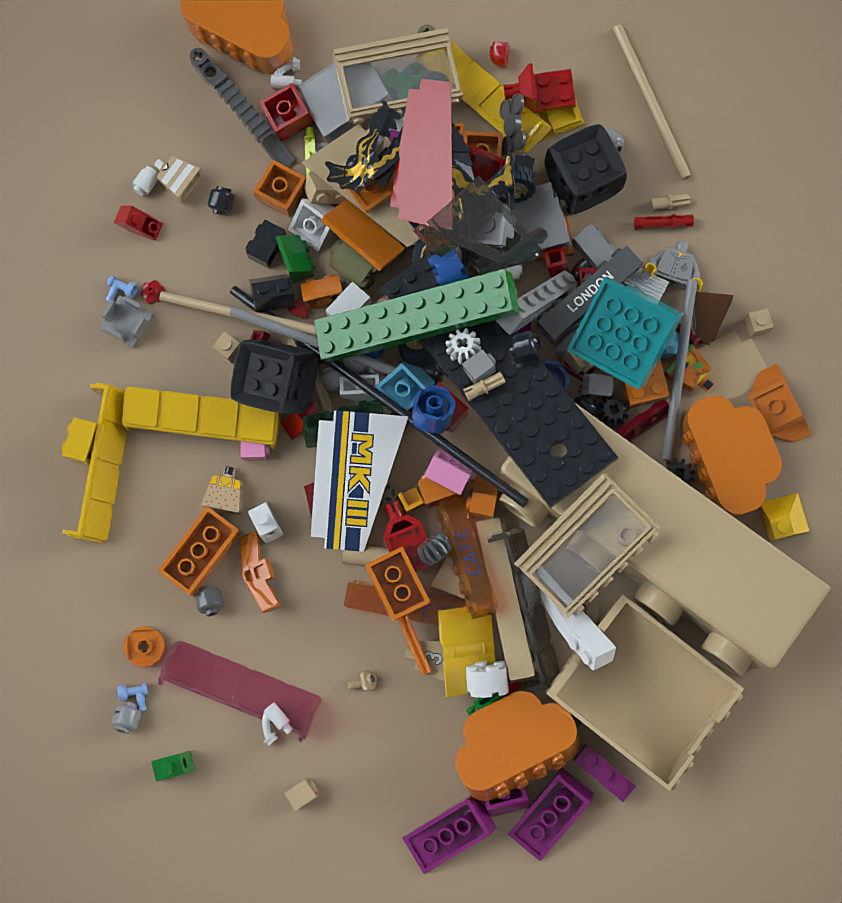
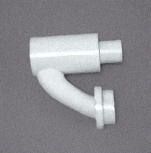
M293 57V61L279 67L271 75V88L282 89L290 83H293L295 87H299L302 79H295V76H285L283 74L293 69V72L300 71V59Z
M275 702L263 711L262 727L265 736L263 743L269 746L278 738L275 732L271 733L270 721L279 730L283 729L286 734L290 733L293 728L289 724L290 720Z

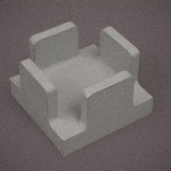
M491 204L487 211L475 207V216L478 219V223L471 222L468 224L466 243L480 245L485 248H503V246H506V238L513 239L515 219L509 216L510 208L508 205Z
M119 295L116 302L110 300L101 317L104 321L100 329L135 348L154 314L130 298Z

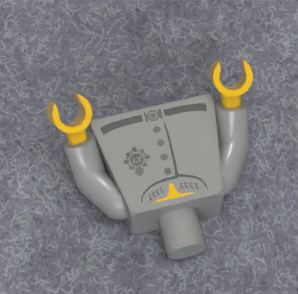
M682 240L677 241L675 249L667 247L666 251L658 252L642 270V274L649 272L651 274L650 278L656 275L668 281V285L686 290L688 279L698 281V292H701L703 285L697 262L694 261V255L686 252L689 244Z

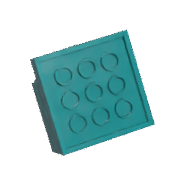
M604 277L567 351L636 389H640L648 382L684 313L642 292L637 287L631 285L624 286L609 277Z

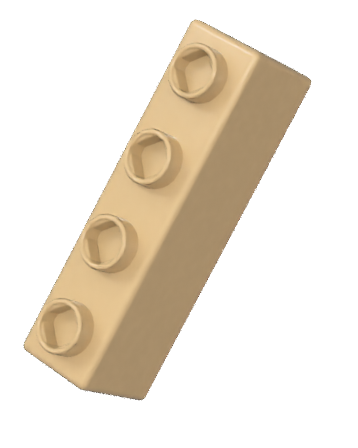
M577 405L618 456V460L550 509L510 456L501 467L499 478L528 498L529 502L522 508L505 494H502L499 500L510 512L536 528L541 525L546 517L556 522L602 474L606 473L660 527L656 531L659 535L651 543L646 540L641 545L643 550L635 558L631 555L626 560L628 565L622 570L624 574L641 585L634 594L633 600L650 615L668 626H674L682 615L708 634V637L701 645V650L721 667L736 676H743L749 666L755 669L775 668L831 589L825 582L579 405ZM555 444L550 452L554 457H563L567 452V448L563 444ZM612 493L571 534L574 537L566 546V550L582 565L600 575L628 547L617 542L615 537L616 530L623 524H630L636 529L638 537L647 526Z

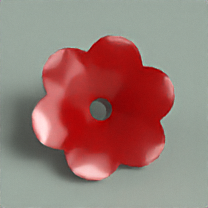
M153 280L143 284V290L140 292V295L148 304H153L154 302H160V293L162 291L165 292V289L158 281Z

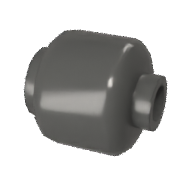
M214 585L203 586L195 594L197 609L200 613L206 614L208 617L214 616L223 608L221 591L215 588Z

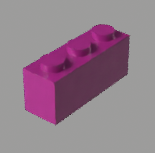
M587 744L573 758L579 766L622 802L626 800L636 787V785Z

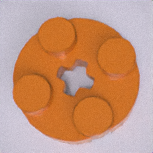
M137 627L132 630L124 641V654L131 663L138 667L153 666L162 659L165 652V640L160 631L152 627ZM143 641L150 645V648L145 653L143 649L139 648L140 645H143Z

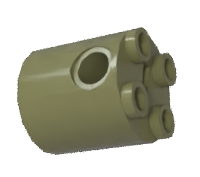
M343 239L338 240L330 250L329 266L347 281L356 284L361 290L369 289L375 282L373 278L376 274H380L384 270H377Z

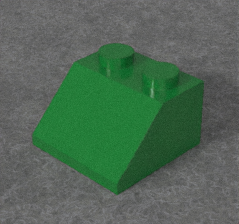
M300 235L277 236L276 240L292 283L315 276L313 269H316L313 258L308 259L306 252L310 250L306 240L302 241Z

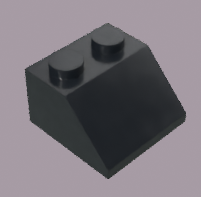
M288 274L249 279L255 312L260 313L295 307L293 286Z

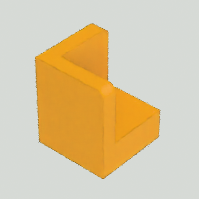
M416 487L404 493H398V497L407 514L425 506Z

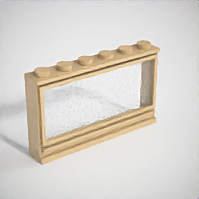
M447 28L333 50V60L348 123L360 124L367 119H371L378 112L377 109L382 107L381 100L386 101L390 108L402 115L406 110L409 89L419 90L421 79L451 82V106L458 104L463 97Z
M604 473L514 564L552 600L567 618L572 614L576 617L584 609L582 604L586 600L591 602L599 594L596 590L601 585L606 587L614 579L611 575L616 570L620 573L628 565L626 560L631 555L635 558L643 550L641 545L646 540L651 543L659 535L656 531L660 527Z

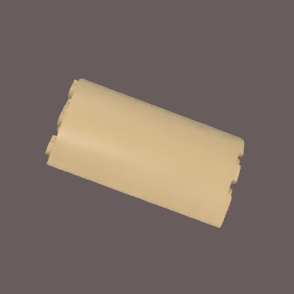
M622 594L613 603V606L608 608L599 619L600 624H596L616 647L613 661L592 670L574 651L562 667L563 672L558 673L550 684L552 687L548 688L546 694L668 791L671 789L675 790L681 782L679 777L683 772L687 773L693 766L692 760L701 749V745H699L704 738L707 739L714 730L712 726L715 723L724 722L731 713L729 709L733 704L737 705L743 697L741 693L744 688Z

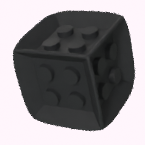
M595 124L559 140L546 151L544 166L548 178L552 182L559 200L563 199L566 201L568 206L566 211L570 215L588 210L612 198L625 186L627 180L625 165L611 137L601 124Z
M264 340L242 341L233 369L230 389L231 399L247 406L271 412H282L285 414L305 412L310 405L318 369V355L312 351L282 343Z

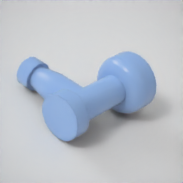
M111 275L107 281V286L111 288L105 300L109 302L110 300L114 301V297L119 289L123 290L127 297L133 298L137 292L138 285L134 282L126 284Z
M147 683L127 688L125 685L117 686L120 702L126 701L128 696L136 695L139 706L138 710H147L144 696L149 695Z

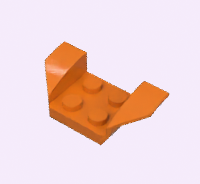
M776 363L759 371L748 399L752 407L764 416L771 435L794 443L812 435L778 364Z

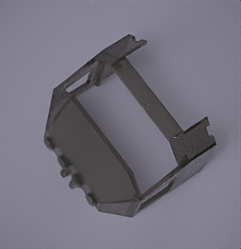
M474 174V180L436 215L426 222V227L423 224L408 221L415 229L413 232L432 253L440 257L459 246L473 251L468 260L480 275L520 265L528 260H534L539 255L538 251L541 250L538 244H542L548 238L547 231L541 227H537L528 233L481 177H475ZM497 212H500L514 228L513 239L506 238V246H503V248H491L473 237V234Z

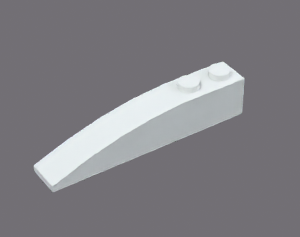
M542 566L537 569L536 574L569 605L573 601L572 598ZM537 586L540 597L555 626L568 642L570 648L575 650L581 657L582 661L592 670L612 662L616 647L583 610L576 617L572 614L567 618Z

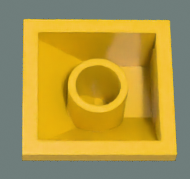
M798 493L764 501L760 506L770 542L809 532Z

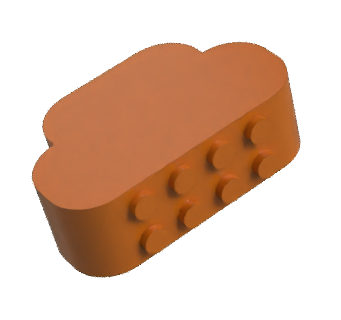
M181 0V12L187 27L200 43L204 45L209 44L217 52L228 54L234 61L239 62L240 60L252 70L257 69L266 74H274L279 67L289 63L293 55V44L283 0Z
M709 396L698 400L684 414L681 428L683 443L689 447L691 452L689 454L690 461L693 465H696L698 470L696 472L700 484L703 483L705 487L704 496L734 518L747 515L764 503L767 494L766 485L778 477L782 468L780 455L765 418L761 412L753 407L741 406L734 408L729 400L721 396Z
M514 692L474 712L468 717L463 728L467 744L458 751L455 758V767L466 790L473 798L480 801H490L497 797L499 799L506 797L510 793L509 791L527 786L528 782L534 778L541 779L547 775L548 771L563 768L566 762L576 756L580 747V739L575 721L570 712L559 704L549 703L542 705L540 700L530 692Z

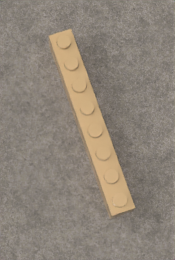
M500 517L476 522V530L510 684L534 679L538 669L536 661L531 660L530 653L533 652L532 642L526 638V633L529 632L527 621L522 620L521 613L524 612L522 600L518 601L517 593H520L518 581L513 580L512 574L515 573L513 561L509 562L508 554H511L509 542L504 540V535H507L505 523L500 522Z

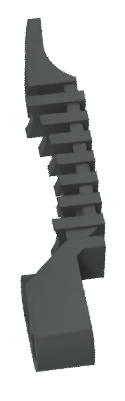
M194 48L190 52V61L196 72L209 86L218 92L220 98H224V102L230 105V109L236 112V116L239 119H242L243 125L245 127L248 126L251 135L254 133L257 143L261 142V147L272 160L286 167L291 165L296 159L285 148L276 133L271 130L269 124L265 123L264 118L259 116L258 111L252 107V104L246 100V97L240 93L238 87L234 86L233 81L228 79L226 73L219 69L210 56L202 48ZM195 58H202V61L196 60ZM211 70L216 72V75L213 77L206 75Z

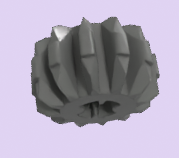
M436 533L422 542L416 553L425 565L431 566L447 556L451 551L452 544L443 533Z

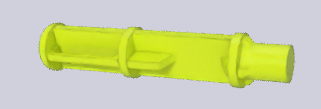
M313 127L306 128V136L304 137L305 159L316 153V137ZM306 167V178H307L308 174H309V173H313V172Z

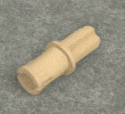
M668 194L667 197L651 198L650 200L652 211L668 208L672 210L673 207L690 204L688 194L676 196Z
M498 372L484 380L479 379V382L463 390L468 401L484 393L488 394V391L504 384L505 380L503 375Z

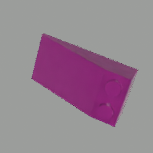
M561 768L521 816L508 835L536 859L541 861L588 807L594 793L568 771Z
M469 795L405 835L403 840L425 874L490 836L497 827L482 802Z

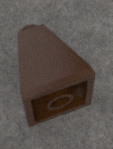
M696 291L692 323L695 335L701 337L698 341L699 344L710 345V342L715 340L731 305L733 295Z

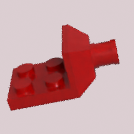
M530 63L518 76V83L503 85L505 100L512 99L516 93L522 94L524 106L533 113L576 107L571 69L534 74L533 64Z
M399 500L393 502L395 512L391 504L385 505L384 507L390 521L387 523L383 538L389 553L403 546L415 572L430 567L425 565L416 553L422 542L427 540L422 523L407 514L405 515Z

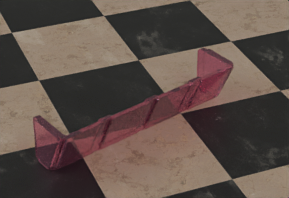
M176 641L167 651L158 679V685L160 686L166 681L261 720L264 714L263 711L275 702L290 720L289 724L293 728L291 732L300 735L298 741L301 743L303 740H306L322 702L319 695L294 685L286 684L284 681L259 671L251 670L244 665L222 656L214 655L207 650L184 641Z

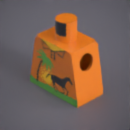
M692 344L687 350L682 387L691 392L698 385L707 392L714 385L706 377L712 368ZM675 362L668 368V370L664 374L667 378L671 379L672 381L674 376Z

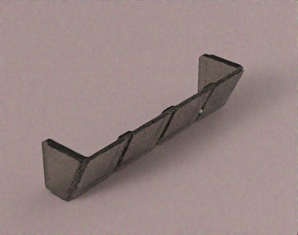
M514 527L491 533V536H487L488 543L502 539L505 541L539 679L524 682L526 692L531 691L533 693L549 688L555 677L560 673L554 645H551L550 642L551 633L544 606L540 602L539 587L514 564L529 549L524 529Z

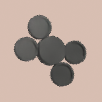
M516 93L511 101L503 100L500 105L499 113L501 119L504 120V132L506 134L502 141V153L504 155L513 152L514 148L522 150L526 144V134L521 130L522 119L519 115L524 107V97L522 94Z

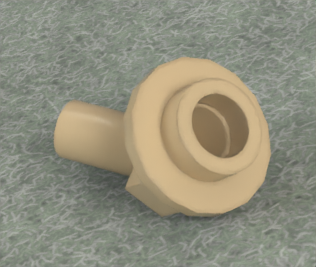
M366 670L360 674V680L347 682L349 690L363 687L364 691H369L376 688L377 678L371 671Z

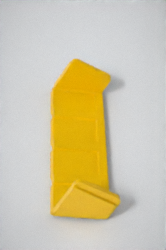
M450 40L463 92L462 100L506 136L504 120L501 119L499 113L500 105L505 100L503 85ZM444 48L418 53L415 61L422 64L430 72L438 71L445 74L451 82V89H454ZM524 106L519 115L522 119L521 130L526 134V144L519 151L528 153L551 130V126L536 113H533Z
M95 383L90 384L89 388L97 394L103 395L78 530L77 532L62 530V534L76 540L103 543L108 540L113 513L111 508L115 502L120 475L119 465L122 464L127 437L126 429L122 425L125 390L109 384Z
M129 386L125 388L122 425L127 431L137 428L270 445L271 449H275L278 443L282 414L281 412H271L247 406L227 398L198 396L195 394Z

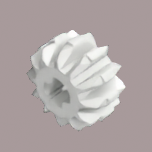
M466 328L463 333L457 329V335L450 334L451 340L446 341V346L449 347L446 349L447 354L451 355L452 361L458 359L459 364H462L464 359L468 360L481 350L479 346L481 343L480 339L475 338L476 333L473 331L469 334Z

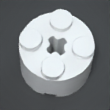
M477 661L475 665L466 666L467 694L471 695V697L484 698L492 697V694L497 692L499 696L509 693L505 661H496L493 664H487V661Z

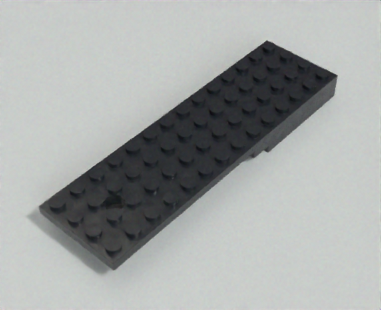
M444 241L382 285L380 289L386 301L439 287L440 285L435 277L434 270H432L428 262V258L449 248V245ZM463 264V266H464V268H465V270H466V272H467L468 277H469V278H472L473 275L469 272V270H468V269L465 267V265ZM495 320L466 328L469 334L473 331L476 333L475 338L480 339L481 343L479 346L481 350L483 349L486 354L490 353L495 359L496 372L492 375L500 372L505 380L504 384L488 391V394L484 393L468 401L463 389L474 385V383L465 373L458 359L452 361L451 355H448L446 349L449 348L446 346V341L451 340L450 334L457 335L456 330L417 340L437 367L455 385L550 509L618 460L615 452L538 356L526 361H520L516 356H512L509 345L512 344L513 336L519 334L518 331L509 335ZM465 328L459 329L460 332L463 333ZM563 444L567 448L566 454L563 457H554L550 452L553 445Z

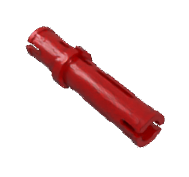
M693 214L634 217V229L694 227Z

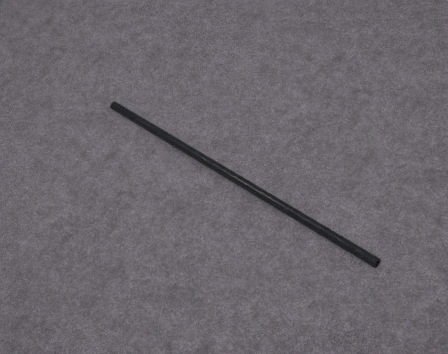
M233 286L230 294L255 311L253 298L237 286ZM271 311L260 312L262 314L278 317ZM294 340L306 350L316 353L321 360L319 348ZM322 360L395 415L408 416L407 423L522 508L529 502L528 498L443 436L425 432L415 427L410 412L340 361L328 362Z

